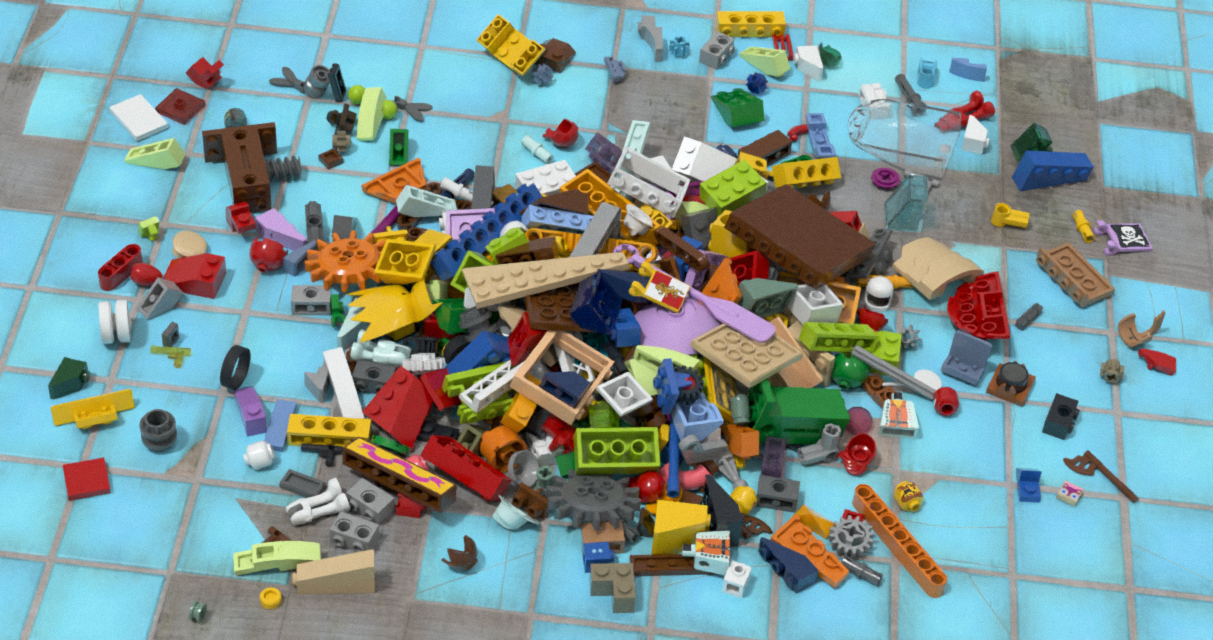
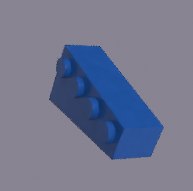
M1026 151L1012 179L1019 191L1086 181L1094 166L1086 153Z

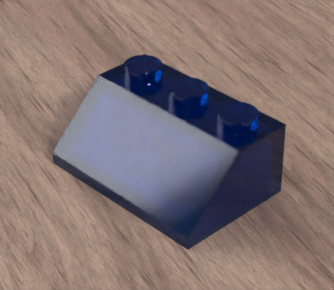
M599 271L580 281L569 314L571 319L581 329L610 335L613 332L622 299Z

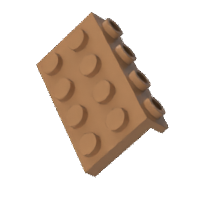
M1069 242L1049 251H1046L1044 248L1038 250L1036 258L1038 264L1082 308L1114 294L1115 288Z

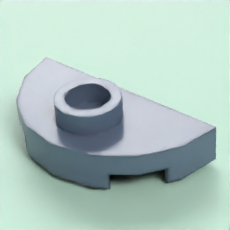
M604 57V63L613 83L621 81L626 75L625 64L621 60L620 62L614 60L613 57Z

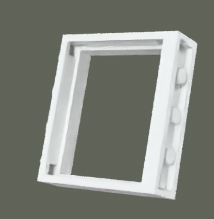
M625 146L607 184L674 218L691 179ZM626 153L631 154L629 159L625 157ZM621 167H624L652 181L653 183L677 194L676 197H673L661 191L660 189L628 174L627 172L621 170ZM618 173L622 174L621 178L617 177ZM680 180L685 182L683 186L678 184Z

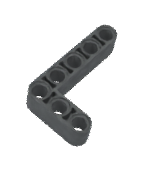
M475 166L471 209L491 208L492 192L495 189L494 166Z

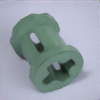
M550 466L538 468L536 471L538 478L536 488L537 490L542 488L546 491L547 485L553 486L554 470Z

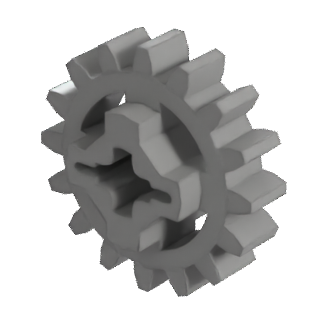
M848 515L847 520L840 517V522L834 521L833 527H830L829 541L832 542L831 548H837V554L843 552L844 557L845 555L848 556V554L851 555L852 559H855L856 554L863 557V553H869L870 547H873L874 532H871L872 526H866V520L860 522L858 516L855 520L850 515Z

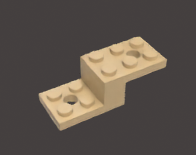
M787 307L784 312L778 314L789 317L788 330L822 377L823 381L820 384L827 387L831 383V374L836 357L827 351H810L798 339L803 325Z

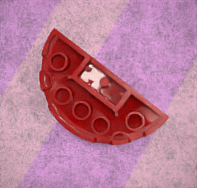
M999 271L977 276L976 281L970 284L964 282L956 289V294L953 297L950 296L947 304L948 316L951 322L959 329L970 335L982 338H1010Z

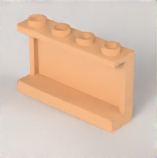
M776 317L769 323L775 326L776 335L803 353L802 359L767 378L771 386L813 388L823 381L822 377L781 318Z

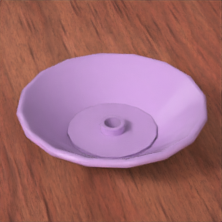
M687 296L678 313L652 302V304L647 303L643 305L634 315L641 327L640 345L670 349L686 355L699 353L690 346L691 340L722 324L721 321L712 315L703 302Z

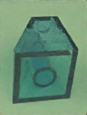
M908 175L885 201V229L921 233L928 204L927 176Z

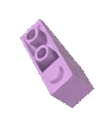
M274 208L255 217L256 231L263 238L274 240L293 251L307 244L306 237L300 234L295 226L290 224L283 214H279Z

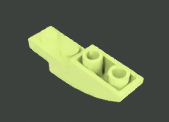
M306 541L260 543L252 545V550L233 553L236 576L273 568H279L281 572L296 569L297 564L321 560L320 543Z

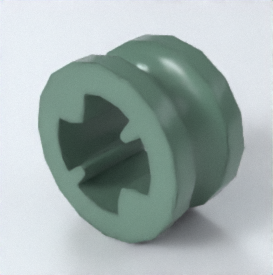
M194 601L189 611V619H196L197 622H202L207 611V604L202 603L200 605L199 601Z

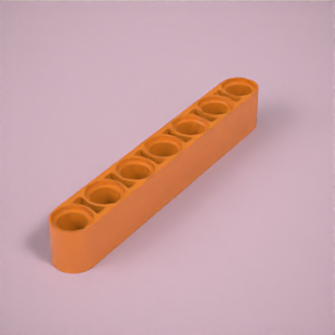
M867 484L856 486L852 501L853 507L858 513L865 515L864 520L867 521L869 526H872L873 531L926 594L932 598L941 597L947 582L946 574L872 487Z

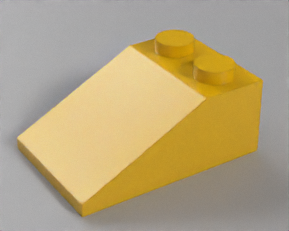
M387 239L374 273L387 284L403 285L422 281L428 270L436 245Z

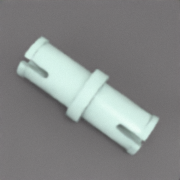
M529 135L522 139L521 144L529 149L533 156L540 158L546 165L553 161L554 155L544 149L541 143H537Z

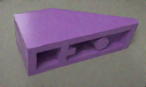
M254 387L233 390L246 436L266 433V416Z

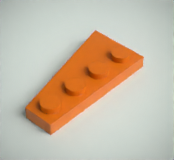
M795 514L771 536L770 540L805 555L819 570L818 577L834 588L838 587L848 577L849 570L833 553H829L826 550L825 544L821 540H817L812 534V530L807 525L804 526L800 521L801 518Z

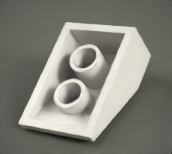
M684 137L672 170L691 179L690 181L692 182L706 181L735 165L737 158L702 142Z

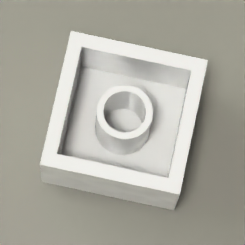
M808 284L798 285L799 287L787 307L802 325H804V322L838 323L844 304L826 284L817 290Z

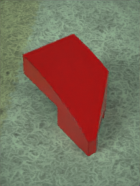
M1140 349L1138 351L1139 357L1142 356L1147 361V368L1149 370L1155 367L1170 376L1176 372L1175 357L1149 349Z

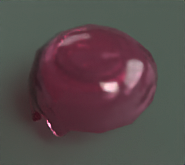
M856 406L847 410L850 414V422L845 428L847 432L857 435L870 431L872 416L867 409Z

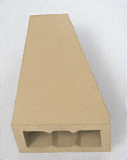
M374 550L297 564V573L292 574V584L297 586V594L375 593Z

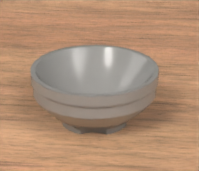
M521 450L515 452L508 462L509 477L516 486L523 482L530 487L538 480L536 471L540 468L539 462L531 451ZM515 464L519 466L518 475L514 473Z

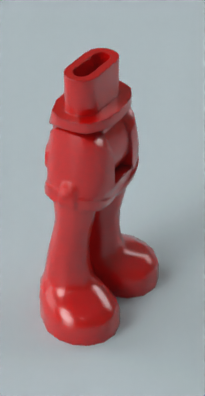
M976 90L970 94L969 103L950 109L944 116L939 118V121L935 122V127L941 133L945 131L951 132L952 130L965 127L968 124L969 115H973L977 120L994 116L995 108L989 101L984 103L982 93Z

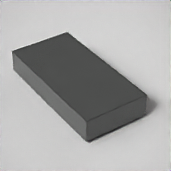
M289 469L280 481L279 487L308 498L322 494L326 488V482Z

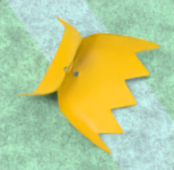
M435 269L425 276L424 280L415 282L411 293L400 285L366 288L365 290L348 293L347 295H355L353 298L359 296L358 299L348 304V306L365 308L350 320L371 323L362 335L360 343L380 337L411 323L424 320L435 311L442 302L432 304L425 285L430 276L435 272Z

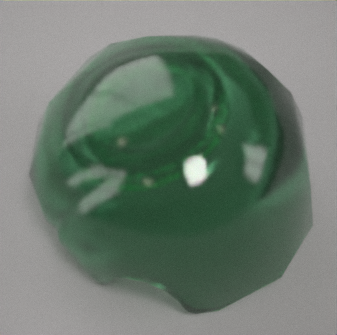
M820 43L818 51L822 64L826 66L838 65L842 59L840 52L831 48L830 45L823 47V43Z

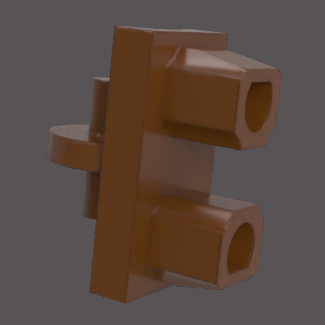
M523 482L520 483L517 492L513 495L512 505L516 508L526 507L528 516L533 519L538 516L544 519L548 515L547 498L544 497L546 491L542 488L535 491Z

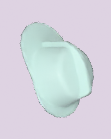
M499 495L502 501L493 513V518L503 527L517 529L527 521L540 524L538 520L531 518L526 512L516 508Z

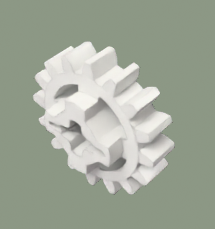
M435 353L411 354V358L402 360V367L407 371L412 370L413 375H423L424 373L445 368V358H435Z

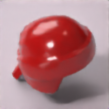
M564 118L555 131L548 128L545 131L546 134H543L542 137L549 138L556 146L567 148L574 145L577 141L579 128L574 122Z

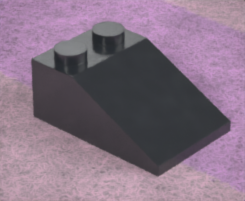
M710 474L705 475L702 504L708 506L707 514H711L709 531H730V547H738L739 539L743 536L744 514L740 513L738 504Z

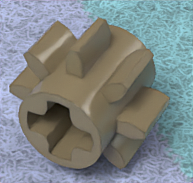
M337 131V135H332V148H337V152H346V148H351V135H346V131Z
M1109 359L1105 363L1102 362L1100 376H1104L1105 381L1115 383L1119 379H1123L1124 366H1120L1118 360Z

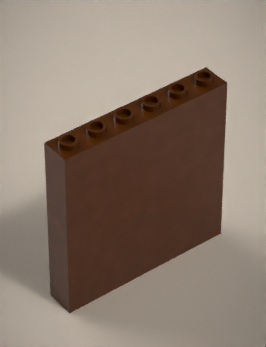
M787 184L732 211L724 226L725 229L815 290L867 260L876 244Z

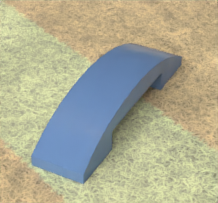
M806 113L808 136L814 155L818 159L836 157L834 146L830 144L826 132L824 114Z

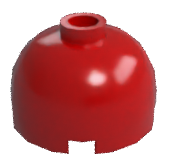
M255 238L251 243L249 256L257 270L267 273L268 271L278 270L283 266V258L288 255V250L284 251V246L274 240L263 238V241H258V238Z

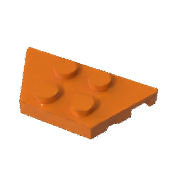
M418 157L362 184V191L397 204L396 199L406 185L423 190L426 187V180L421 167V159Z
M724 258L701 293L708 297L728 300L738 304L742 295L737 285L736 274H732L730 265L732 260L730 258Z

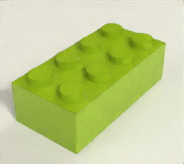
M657 427L576 428L573 435L576 475L642 474L650 470L657 472L660 468Z

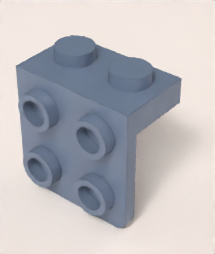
M956 331L949 355L942 364L940 371L977 385L984 374L992 348L991 343L962 331Z

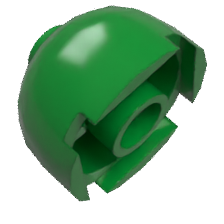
M843 353L836 354L831 374L834 382L838 384L839 388L844 390L861 386L868 377L869 365L852 355L851 358L844 357L845 354Z

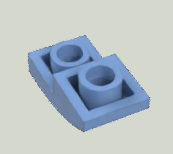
M952 57L949 73L965 79L984 82L987 65L969 63V59Z

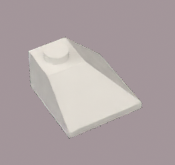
M629 372L596 387V390L620 417L653 401V398Z

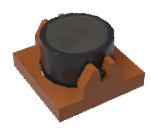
M1017 361L1005 364L999 363L986 393L1023 407L1036 376L1029 374L1025 364L1021 365Z

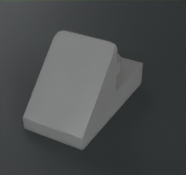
M323 361L322 367L318 368L317 373L304 372L305 386L322 403L330 383L325 361Z

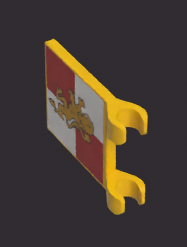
M646 261L642 262L638 273L641 276H650L651 278L646 288L641 283L634 281L629 289V294L632 296H642L678 313L690 285L654 269Z

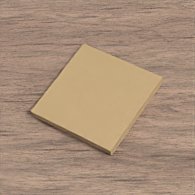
M724 323L691 340L690 344L693 349L748 388L797 362L803 356L801 351L776 334L767 342L759 343Z

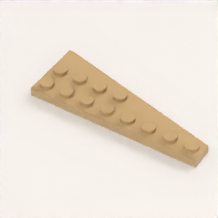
M623 252L471 267L462 269V273L475 305L479 309L594 279L598 269L628 270L629 263Z

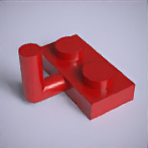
M551 413L541 429L554 438L548 447L549 451L554 452L563 445L567 450L573 452V435L576 428Z

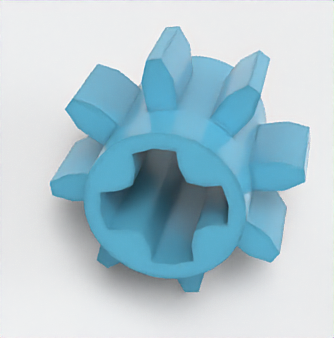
M676 36L674 40L670 39L669 51L676 57H682L685 53H689L690 42H686V38L683 36Z

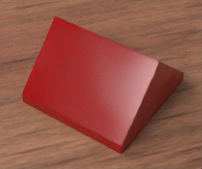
M525 311L507 340L512 366H517L524 362L548 331L530 329L528 315Z

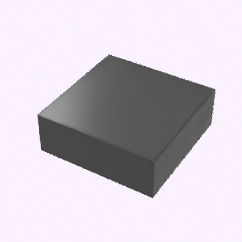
M171 322L161 334L163 348L169 350L180 338L177 323Z

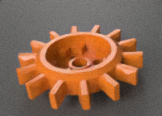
M355 230L351 231L350 238L340 239L337 233H332L333 242L327 244L318 239L316 241L317 250L308 249L306 251L307 261H304L305 270L310 272L312 283L323 279L325 290H328L334 283L341 285L342 292L347 291L348 284L357 283L361 290H365V280L369 278L377 283L382 282L374 273L386 241L382 240L373 244V233H369L363 240L357 239Z

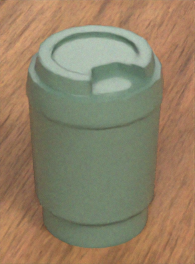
M738 394L735 397L731 396L730 405L734 425L750 424L749 397L746 394Z

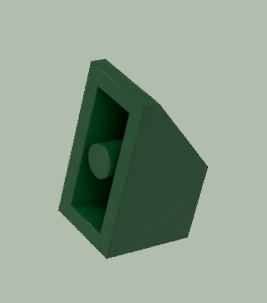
M64 357L48 384L50 399H57L81 390L84 383H87L90 378L87 362Z

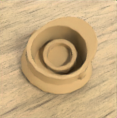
M180 231L174 236L172 241L174 246L172 252L177 258L204 254L207 249L205 239L193 231Z

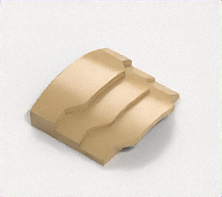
M930 237L920 238L904 245L901 249V258L892 265L894 269L929 300L943 295L947 283L961 278L970 284L976 281L977 276L984 274V270L972 260L961 256L945 244Z

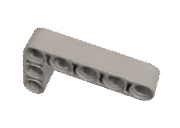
M602 202L570 257L597 255L608 238L619 239L621 234V208Z

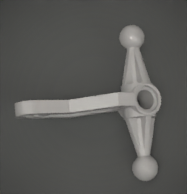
M692 434L682 439L678 444L687 464L713 460L718 465L719 471L733 482V490L738 486H748L744 479L739 478L734 457L724 439L700 443L697 436Z

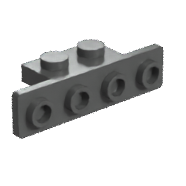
M881 228L874 231L870 240L876 244L869 258L855 266L851 273L852 279L868 278L870 274L883 276L892 260V252L887 245L892 234L891 229Z

